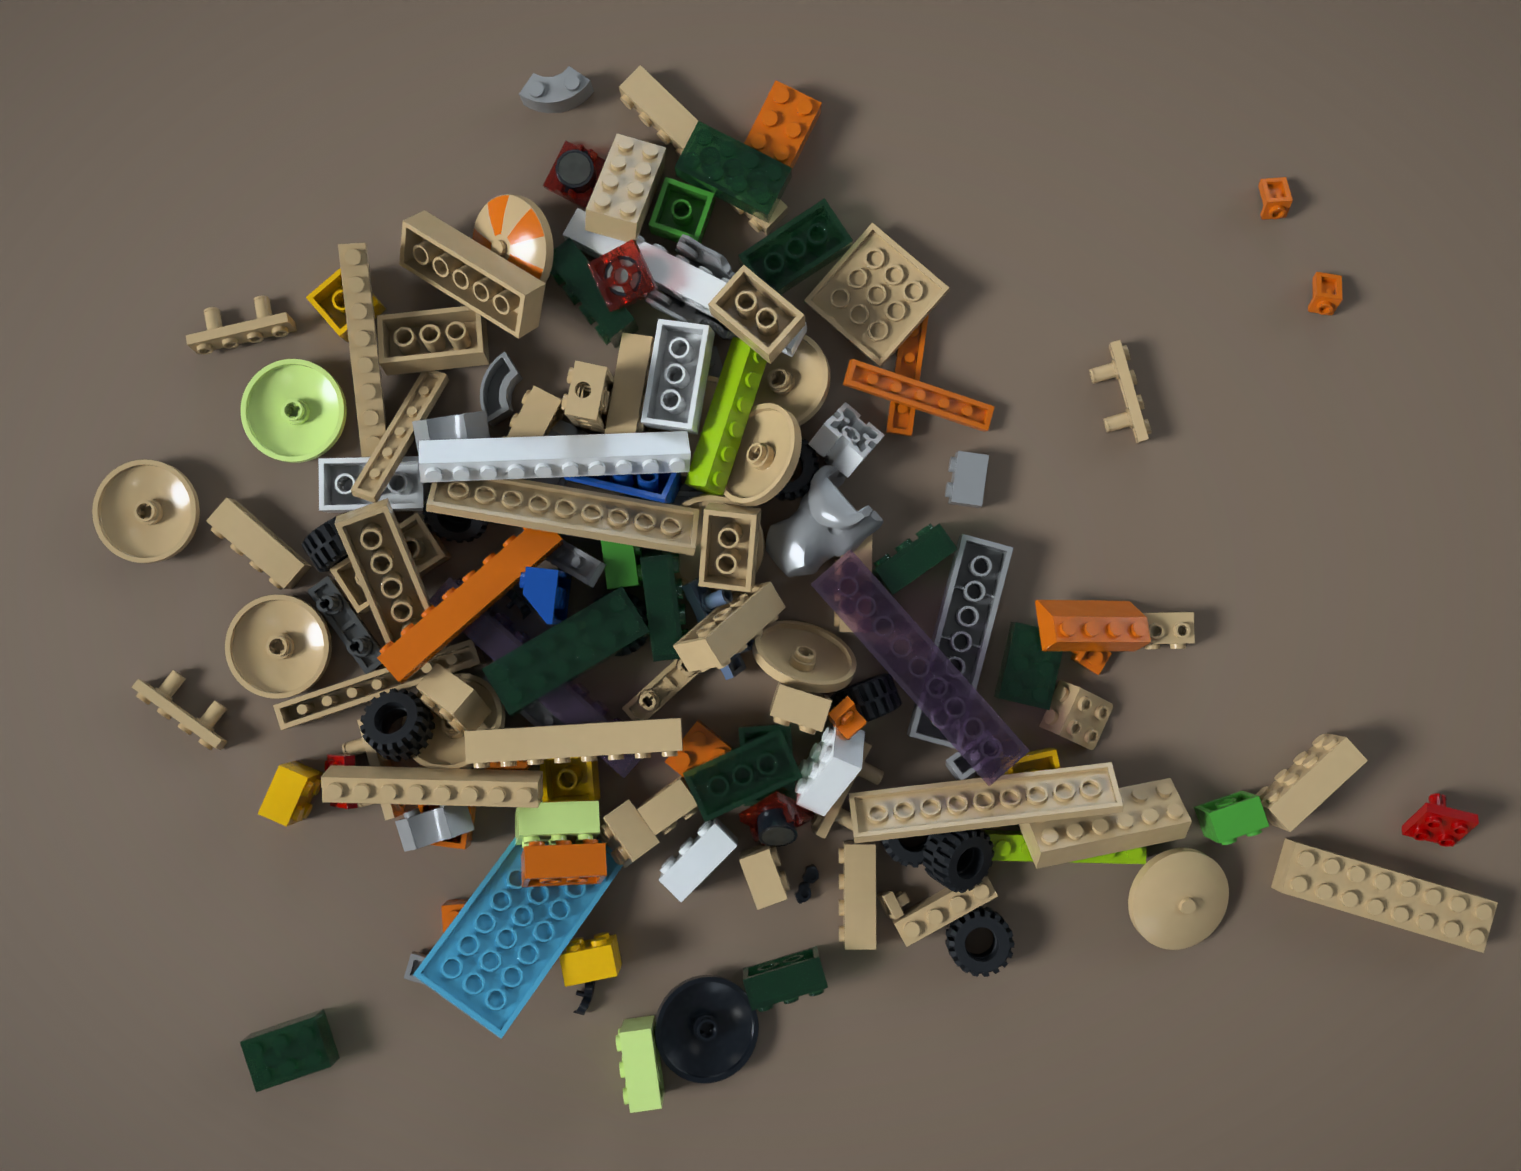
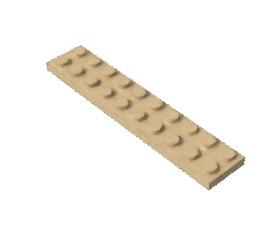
M524 479L432 482L426 504L427 512L694 556L696 548L699 509Z
M1112 762L848 793L854 843L1123 812L1124 807Z

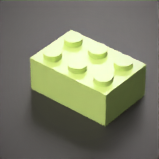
M599 801L540 802L538 808L517 807L515 812L516 845H522L523 849L524 846H529V842L544 841L545 844L556 845V841L571 840L572 843L583 844V840L596 839L600 833Z
M655 1015L624 1019L621 1028H618V1035H616L617 1051H622V1061L619 1062L620 1076L625 1078L623 1099L625 1105L629 1104L630 1113L662 1109L665 1087L661 1058L654 1038Z

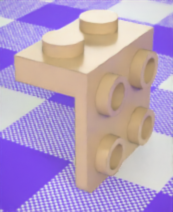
M1060 680L1039 727L1089 750H1093L1110 716L1113 704L1081 687Z

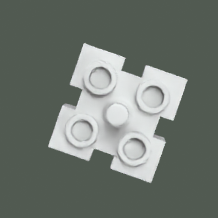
M845 402L822 425L808 444L819 455L823 457L827 455L825 458L826 464L835 466L839 472H842L848 478L885 435L870 422L866 425L859 419L861 415Z

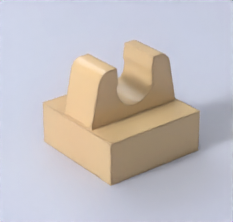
M884 890L876 895L889 919L896 920L903 916L904 913L901 907L910 902L906 892L902 893L899 891L894 894L893 891Z

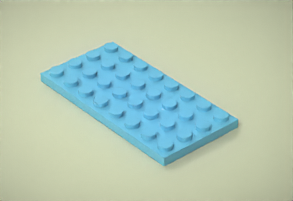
M515 837L414 972L413 976L502 1039L623 865H618L611 855L612 849L606 845L607 876L601 884L522 887L521 854L523 848L522 845H516Z

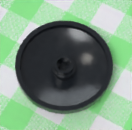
M716 975L695 976L675 986L660 1004L654 1023L655 1043L665 1064L676 1075L695 1083H715L727 1079L738 1072L751 1057L759 1033L757 1012L749 996L736 983Z

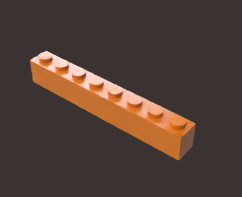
M523 527L524 531L517 537L512 535L503 543L504 548L498 554L493 552L487 556L482 562L484 566L477 572L472 570L462 579L464 583L457 589L454 587L449 589L441 597L443 601L439 605L428 607L421 614L423 618L417 624L411 623L406 626L400 633L402 637L395 643L390 641L380 649L381 655L377 659L398 682L403 684L520 582L521 572H525L526 567L536 568L564 544L561 536L554 532Z

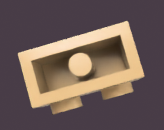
M1194 612L1143 613L1147 617L1151 643L1144 646V649H1160V644H1170V649H1186V643H1195Z

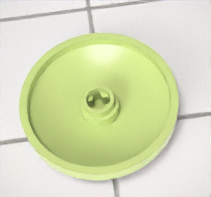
M302 359L279 360L262 368L248 383L241 400V421L249 440L265 455L283 462H307L325 454L338 441L346 422V400L336 379L322 367Z

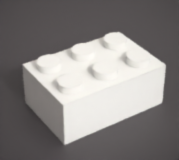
M833 725L831 728L827 727L819 744L815 743L807 760L803 759L798 767L797 773L800 774V777L795 787V792L797 793L796 805L819 815H826L862 769L865 731L860 729L852 738L847 740Z
M717 817L713 821L708 818L698 828V836L694 840L689 837L681 845L678 851L680 854L676 858L673 855L670 856L659 870L661 872L659 881L680 902L738 846V838Z

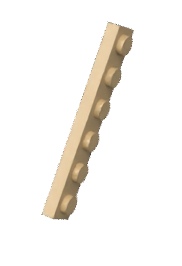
M439 371L420 373L350 491L353 496L373 503L378 502L415 439L412 421L427 419L449 381L447 374Z

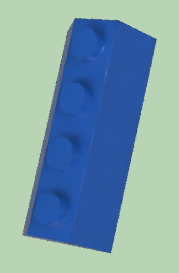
M681 472L564 477L565 480L662 503H674L681 487Z
M526 567L525 572H521L519 582L520 588H523V595L546 624L566 625L572 575L560 570Z

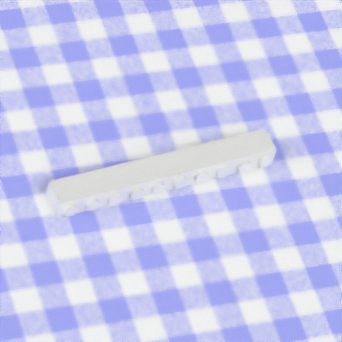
M577 208L563 232L567 244L606 264L615 259L614 255L616 254L636 258L647 268L648 285L713 317L708 304L727 284L729 279L722 277L720 280L713 276V273L702 266L697 268L691 265L690 261L681 255H676L675 257L667 253L663 246L656 243L651 245L645 242V239L640 235L636 244L586 231V212ZM806 322L805 326L784 348L782 353L793 357L807 331Z
M687 431L419 441L421 483L690 472L691 451Z

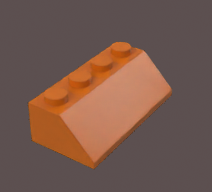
M1035 601L1042 651H1137L1151 643L1147 617L1130 601Z

